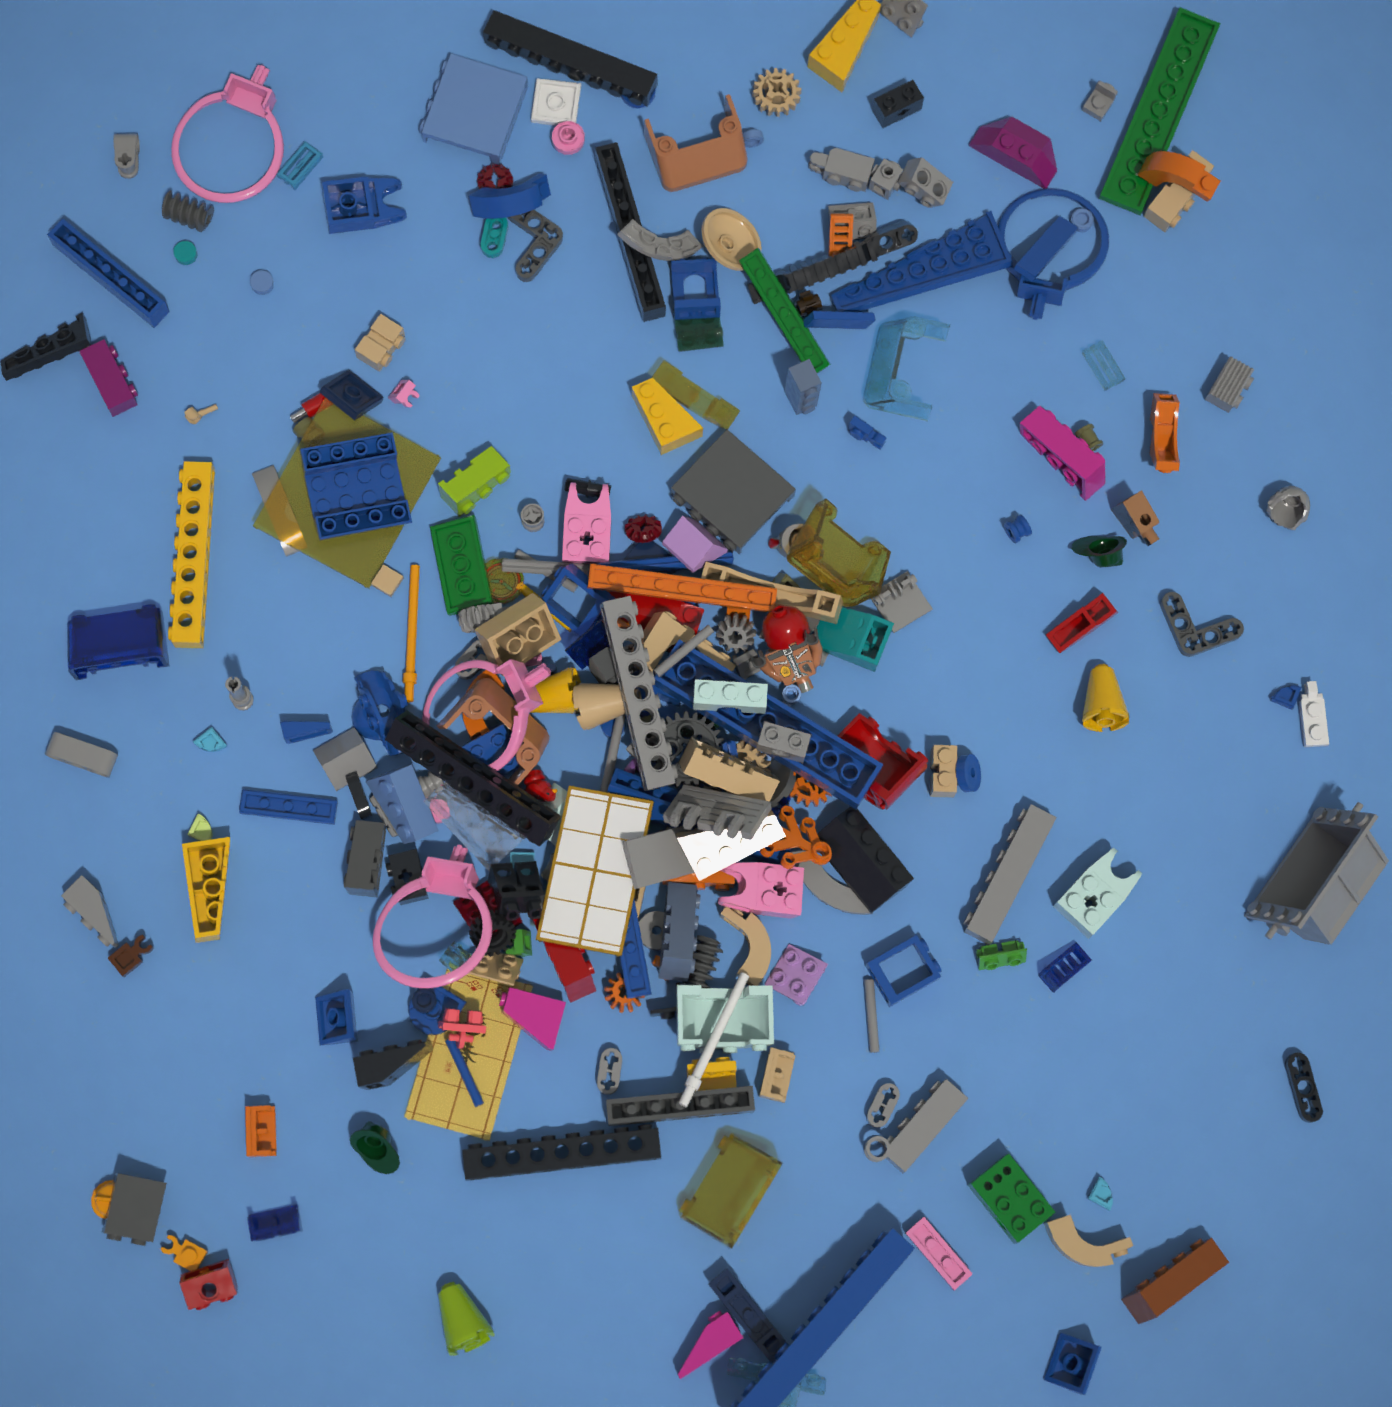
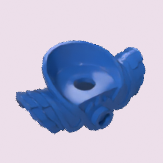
M371 670L356 675L354 679L357 682L356 685L360 696H358V701L352 709L351 719L353 727L360 735L367 739L381 740L390 756L402 753V751L395 749L385 739L394 719L405 712V707L408 705L406 696L395 690L393 682L383 671ZM385 705L389 709V715L381 717L377 706Z

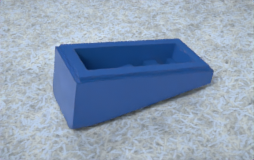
M280 722L284 740L288 744L333 732L329 722Z

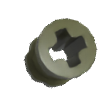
M1088 424L1077 430L1075 436L1085 440L1089 448L1095 451L1104 443L1098 439L1094 432V425Z

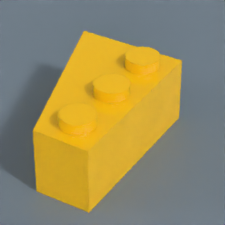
M654 378L632 386V398L661 455L703 437V427Z

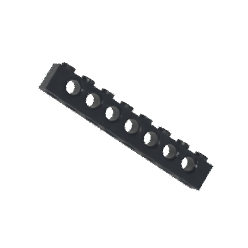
M408 710L394 719L385 740L393 745L395 749L402 751L412 758L414 762L431 771L433 775L441 778L453 789L458 790L472 802L486 809L492 816L499 818L511 829L525 836L530 842L541 846L551 837L561 815Z
M653 1124L640 1125L636 1131H629L628 1127L615 1128L614 1133L604 1134V1130L590 1131V1136L580 1137V1133L565 1134L564 1139H556L555 1135L542 1136L541 1141L531 1142V1138L517 1139V1144L507 1145V1141L492 1142V1147L484 1148L482 1143L470 1144L468 1149L462 1150L466 1181L661 1159L658 1128L653 1129ZM633 1137H637L642 1141V1147L637 1151L631 1150L628 1147V1141ZM608 1140H614L618 1144V1149L614 1153H607L603 1148L604 1143ZM583 1143L592 1144L594 1150L591 1155L583 1156L579 1152V1148ZM560 1145H564L569 1149V1154L564 1159H559L555 1155V1150ZM535 1148H541L545 1153L544 1158L539 1162L531 1159V1152ZM510 1151H517L520 1154L518 1163L509 1164L507 1162L506 1156ZM490 1153L495 1156L496 1161L493 1166H483L482 1158L485 1154Z

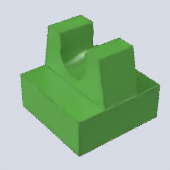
M523 929L516 930V938L511 939L514 941V946L507 949L506 954L523 957L532 956L531 932Z

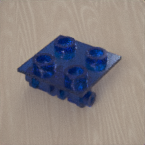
M601 619L564 650L582 670L589 666V659L609 647L605 626Z

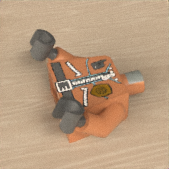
M814 628V634L812 635L807 634L805 630V641L799 645L796 642L788 644L789 649H767L765 653L766 658L763 652L759 650V658L750 656L753 667L760 668L766 675L777 682H783L785 686L796 682L801 693L811 690L813 685L809 676L816 673L817 667L821 664L823 651L818 636V629Z

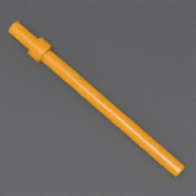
M419 565L410 566L406 670L403 673L404 695L409 703L414 701V685L417 684L415 659Z

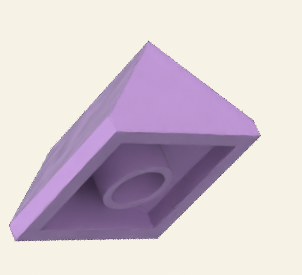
M683 515L662 542V545L692 573L704 567L705 562L710 563L728 552V549L699 522Z

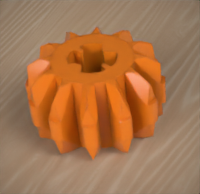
M620 972L616 973L617 982L613 978L608 979V982L613 987L607 986L604 988V991L613 994L607 995L605 1000H614L610 1006L611 1009L616 1008L619 1004L620 1013L624 1012V1006L628 1007L629 1012H633L632 1003L640 1007L641 1002L636 998L628 999L626 995L624 998L620 997L619 989L623 987L625 990V982Z

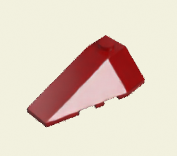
M609 592L615 599L631 596V600L636 602L638 608V615H636L637 625L641 624L643 631L654 613L668 611L677 618L676 621L678 623L689 626L695 631L694 635L697 634L704 612L703 608L678 600ZM620 617L623 621L628 623L627 619ZM676 644L670 646L666 652L670 653Z

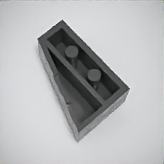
M356 820L355 827L351 826L350 841H352L351 850H348V869L344 877V888L349 895L378 897L387 830L385 823Z

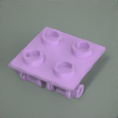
M789 944L764 985L773 986V990L792 999L795 1004L804 1006L828 964Z

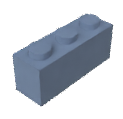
M810 359L788 368L784 392L796 415L800 413L808 414L814 411L818 403L822 383Z

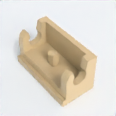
M770 1048L759 1097L785 1103L796 1056L794 1053Z

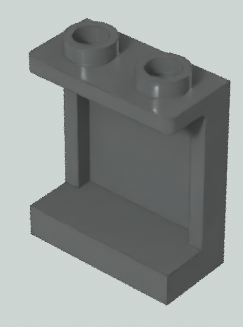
M115 1173L105 1225L102 1227L101 1232L107 1234L106 1239L121 1241L122 1237L132 1238V1244L146 1246V1241L153 1242L167 1183Z

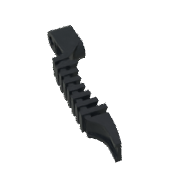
M900 221L877 230L863 242H854L853 248L843 247V252L834 251L832 256L824 255L822 260L819 261L815 258L811 260L812 264L809 265L806 262L800 263L801 268L799 269L792 265L789 267L790 272L786 273L783 269L775 272V275L787 294L793 293L795 290L800 291L805 286L810 287L818 281L820 283L825 281L826 278L836 277V274H844L849 269H857V266L867 265V262L870 260L872 262L877 261V257L913 244L917 240L918 231L909 221ZM907 228L909 230L908 236L904 237V229ZM883 236H890V241L887 245H880V239ZM752 282L747 284L753 303L762 302L763 299Z

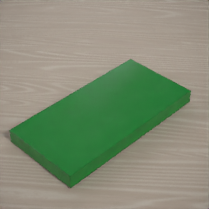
M471 515L431 526L430 530L447 614L452 616L468 607L494 604L476 517Z

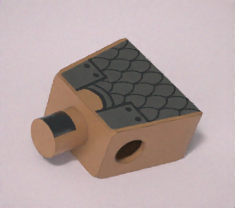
M1142 490L1111 509L1132 539L1141 535L1147 546L1159 540V537L1152 528L1159 523V520Z

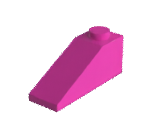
M718 1311L708 1318L710 1323L703 1329L677 1374L680 1379L743 1338L728 1312L722 1314L721 1311Z

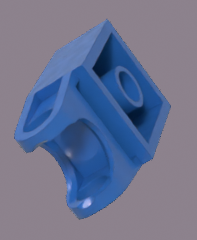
M368 176L323 181L322 191L329 234L374 229L406 219V210L391 208L383 202L385 196L402 189V182L394 178H368ZM349 203L351 207H345V204Z

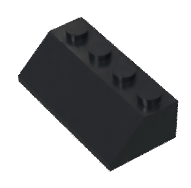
M849 807L817 833L820 841L827 843L831 848L832 857L829 861L830 864L871 914L906 888L914 879L858 809Z

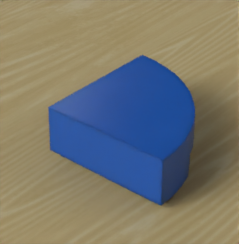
M1296 685L1284 687L1278 690L1270 701L1292 710L1295 707L1302 687Z

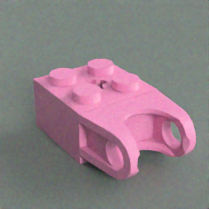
M571 482L564 513L562 562L584 564L610 562L611 510L608 484H603L600 497L596 502L587 504L578 498L576 483ZM589 536L593 541H589V545H584V541H581V539Z
M746 862L733 863L720 870L736 879L738 891L733 896L718 898L719 905L743 911L747 914L752 912L755 915L789 919L801 916L804 868L793 867L786 869L778 864Z

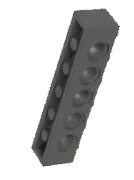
M753 1086L695 1091L687 1107L678 1104L683 1092L607 1099L608 1126L754 1113Z

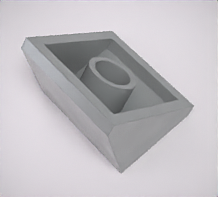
M355 728L313 750L336 792L348 785L346 777L357 773L358 777L361 778L378 768Z

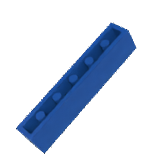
M63 218L47 234L55 248L153 328L169 313L164 300Z

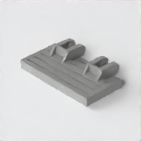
M683 785L663 814L665 823H669L673 827H678L684 818L683 827L687 830H691L697 822L699 830L713 832L716 836H721L728 827L727 837L735 839L741 830L742 839L752 840L772 808L769 801Z

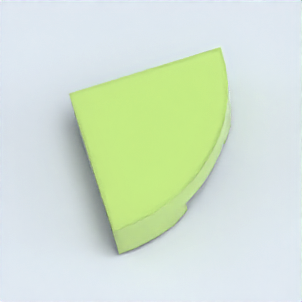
M197 814L187 835L198 841L211 840L212 829L209 822L202 815Z

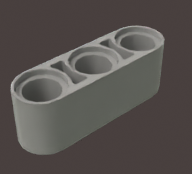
M53 732L45 755L50 758L104 777H110L118 754L58 732Z

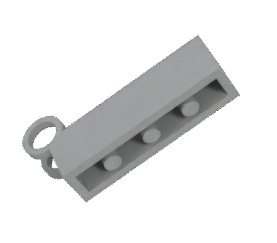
M947 1079L942 1083L937 1081L929 1090L932 1095L927 1101L921 1099L914 1107L915 1115L911 1119L906 1117L897 1127L900 1132L896 1137L893 1138L891 1135L888 1139L882 1136L872 1137L864 1146L865 1156L872 1162H880L886 1158L900 1172L905 1173L968 1100V1097ZM878 1141L883 1144V1156L876 1157L871 1154L870 1144L872 1142Z

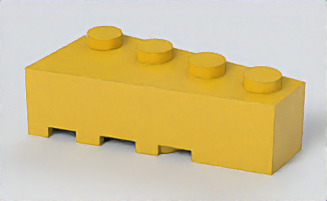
M856 0L809 54L807 67L841 93L879 18L881 4L876 0Z
M230 837L182 844L196 943L220 940L231 844Z

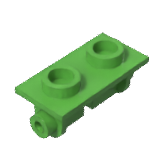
M1018 940L1001 943L1002 951H998L997 944L980 946V949H976V956L979 959L978 969L994 970L1002 966H1018L1026 962L1027 948L1024 947L1023 941L1019 942Z

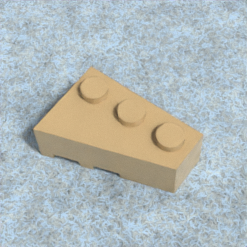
M1192 150L1188 155L1189 158L1205 165L1204 170L1211 174L1214 165ZM1169 182L1149 205L1144 217L1163 232H1166L1170 226L1174 228L1182 218L1179 215L1183 210L1186 212L1190 210L1195 203L1193 198L1196 194L1183 186Z

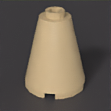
M580 683L574 686V708L579 709L581 715L577 716V720L583 730H590L626 714L619 684ZM635 688V697L642 699L640 690Z

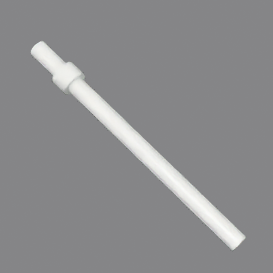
M740 973L692 1075L688 1076L684 1084L686 1088L678 1102L683 1107L688 1106L694 1092L698 1091L702 1083L700 1079L749 979V976L745 973Z

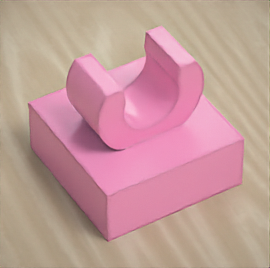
M401 380L388 399L394 404H402L404 407L411 408L413 405L408 402V396L411 395L413 398H419V394L413 390L416 386L413 382Z

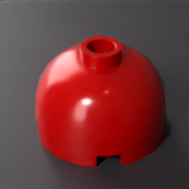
M776 606L763 620V637L767 646L771 649H789L788 644L796 642L799 645L805 641V630L807 634H810V627L805 614L793 606Z

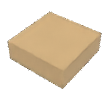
M383 564L371 585L392 597L404 577Z

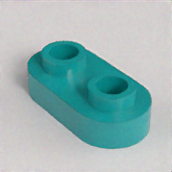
M506 217L486 219L481 238V251L488 258H496L503 252L508 231V220ZM496 224L501 226L499 229L493 228ZM495 245L496 249L490 250L488 247Z

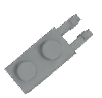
M834 148L830 150L829 155L818 152L813 153L810 156L809 169L822 174L823 180L831 185H843L852 191L866 192L875 159Z

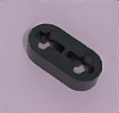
M357 773L346 777L361 820L372 816Z

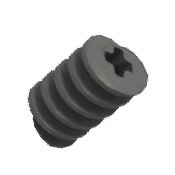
M170 190L163 201V218H171L172 222H179L180 225H188L190 229L196 228L198 232H203L212 220L214 206H210L208 211H206V203H202L198 208L197 200H193L190 205L189 197L186 196L181 201V194L177 193L172 198L173 192Z
M697 935V941L701 944L696 945V952L698 953H693V959H695L694 973H689L688 981L682 982L688 985H701V988H710L705 983V980H713V977L708 972L717 970L712 965V962H720L715 953H723V950L718 947L721 944L720 942Z

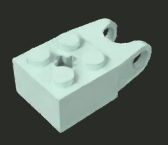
M1112 848L1090 866L1053 906L1088 939L1096 933L1125 901L1142 875V872L1138 870L1125 879L1116 877L1111 871V862L1118 852L1115 848ZM1089 899L1092 901L1093 906L1086 907L1084 903Z

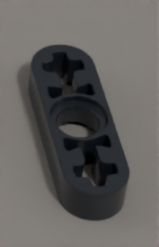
M1303 1053L1291 1054L1285 1061V1067L1298 1114L1307 1123L1318 1121L1322 1117L1323 1108L1309 1059ZM1295 1057L1298 1061H1302L1303 1065L1299 1067L1300 1073L1303 1074L1306 1072L1307 1076H1302L1295 1079L1294 1075L1299 1074L1298 1068L1292 1067V1062L1295 1061ZM1300 1081H1306L1310 1085L1308 1094L1304 1095L1298 1091V1083ZM1313 1096V1100L1309 1101L1310 1107L1316 1109L1313 1118H1311L1310 1114L1306 1115L1305 1110L1308 1109L1307 1101L1302 1103L1301 1099Z

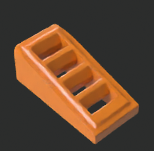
M830 213L828 257L832 256L834 251L843 252V247L848 246L852 248L853 214ZM835 223H848V226H835ZM835 232H845L847 235H835ZM834 242H847V244H834Z

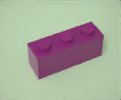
M105 339L79 351L112 417L138 405L135 400L138 394L133 384L128 385L124 379L128 377L122 364L118 366L115 361L118 355L113 345L108 346Z

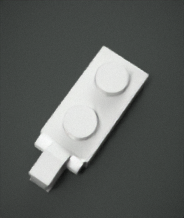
M1309 681L1304 684L1305 694L1300 695L1299 701L1304 747L1328 746L1329 736L1323 694H1318L1316 681Z

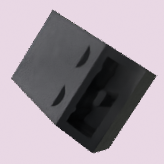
M413 1040L407 1042L406 1047L390 1045L383 1047L382 1052H374L373 1050L359 1052V1057L353 1058L358 1087L370 1090L393 1084L432 1052L433 1046L421 1040Z

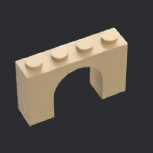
M668 611L654 613L643 631L644 638L641 641L643 648L648 650L649 662H647L648 670L652 672L670 646L676 644L679 639L687 643L695 636V631L692 628L676 621L677 618ZM706 639L694 648L732 672L736 667L730 661L731 658L727 654L717 652L712 648L713 644Z

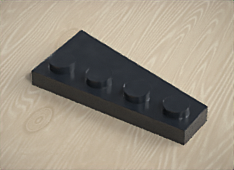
M80 313L75 316L77 320L68 326L66 323L58 326L59 331L51 336H41L37 339L34 346L30 348L24 346L2 359L0 364L5 380L18 378L24 373L39 369L50 362L61 360L67 355L91 346L87 320L84 314Z

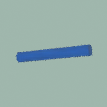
M446 1040L447 1047L475 1108L483 1105L482 1097L460 1049L456 1047V1041Z

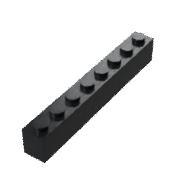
M493 10L483 31L484 43L490 48L502 49L513 57L519 56L527 59L533 65L540 64L554 73L560 72L568 75L574 81L586 82L594 89L601 88L609 91L615 97H622L623 95L629 98L630 102L635 105L643 103L644 106L648 107L652 94L658 85L657 73L496 10Z
M618 143L595 147L596 162L617 233L632 219L642 226ZM619 237L643 322L665 317L666 306L652 258L638 252Z

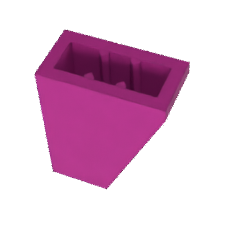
M511 987L507 989V993L502 992L499 1006L503 1007L501 1013L546 1050H554L566 1002Z

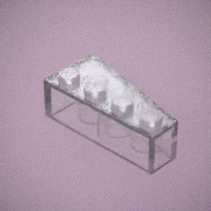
M446 782L441 784L423 801L488 871H490L491 864L500 863L526 838L516 830L511 829L499 818L492 816L486 809L472 802L467 796L453 789Z

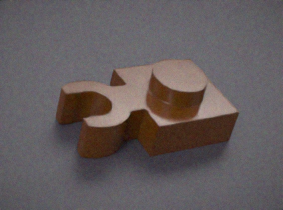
M140 935L135 939L134 946L131 947L126 942L108 957L122 977L127 976L143 963L139 957L141 954H149L154 949L151 944L144 949L141 948V942L146 939L144 935Z

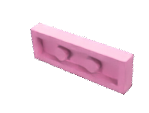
M925 1217L921 1218L905 1232L953 1291L973 1275Z

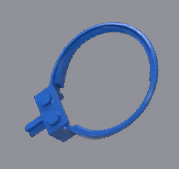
M1048 188L1029 192L1010 204L998 224L1005 243V228L1013 211L1023 202L1042 196H1061L1074 200L1088 211H1091L1099 224L1101 247L1096 259L1086 269L1070 275L1069 280L1064 277L1063 284L1040 279L1029 280L1014 270L1018 262L1009 252L1012 267L1007 268V270L1019 282L1017 297L1032 300L1029 317H1033L1034 320H1037V318L1042 319L1045 303L1061 306L1064 293L1093 277L1107 256L1109 233L1104 218L1092 203L1071 191Z

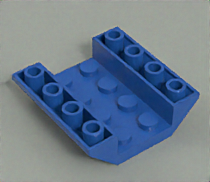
M393 432L300 449L305 484L319 540L412 523L408 500H405L396 460L398 454Z

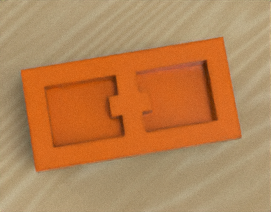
M271 1105L245 1106L246 1156L250 1158L277 1156L276 1107Z

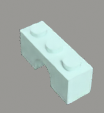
M695 679L693 710L717 711L718 708L730 707L740 709L741 713L765 714L768 684Z

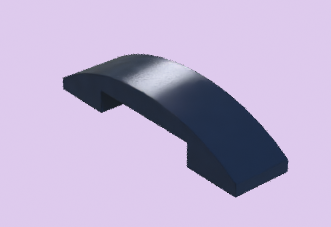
M726 1268L708 1285L772 1363L776 1359L774 1357L787 1342L745 1292L728 1268Z

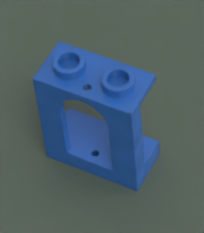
M710 258L671 261L675 320L719 318L721 304L718 292L717 261ZM690 275L701 276L706 282L707 298L685 299L684 280Z

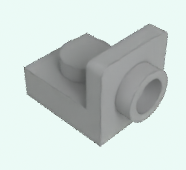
M1098 81L1082 111L1101 122L1115 101L1118 91L1111 84Z

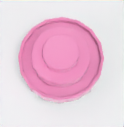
M572 121L559 123L552 132L553 146L564 155H572L579 152L585 143V133L582 127Z

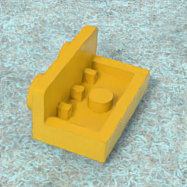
M730 1057L716 1058V1062H709L700 1079L702 1083L698 1091L737 1087L736 1060L730 1061ZM699 1059L691 1060V1064H687V1078L689 1075H692Z

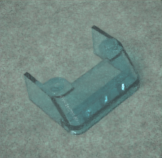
M915 316L882 323L877 332L863 394L865 405L871 409L928 421L932 405L910 400L911 386L906 381L896 379L905 338L917 340L921 337L946 341L950 324Z

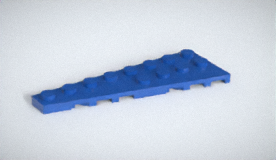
M988 211L986 216L976 221L971 220L967 222V226L957 231L954 229L948 232V236L941 240L931 241L907 254L905 259L896 264L894 262L888 264V268L877 274L875 272L871 273L866 280L857 284L853 283L832 294V302L836 311L860 312L1012 267V260L992 211Z

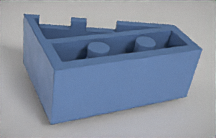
M412 764L387 771L365 781L403 844L418 841L439 831Z

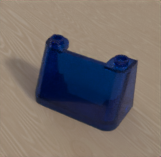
M154 604L142 606V609L90 617H85L84 615L72 616L71 620L67 622L68 672L75 680L87 679L89 671L94 675L100 670L139 664L146 667L149 666V663H157L158 668L170 666L163 611L160 608H156Z

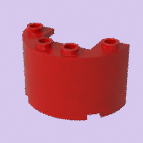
M859 713L840 732L838 737L883 764L882 770L869 788L864 799L879 809L887 810L927 769L928 759L920 751L915 753L910 748H907L905 750L906 753H904L895 741L889 742L882 737L878 730L879 724L872 717L866 718Z

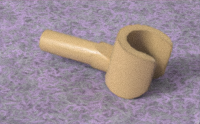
M214 404L198 412L194 407H190L184 412L185 418L189 423L197 424L203 416L218 410V407Z

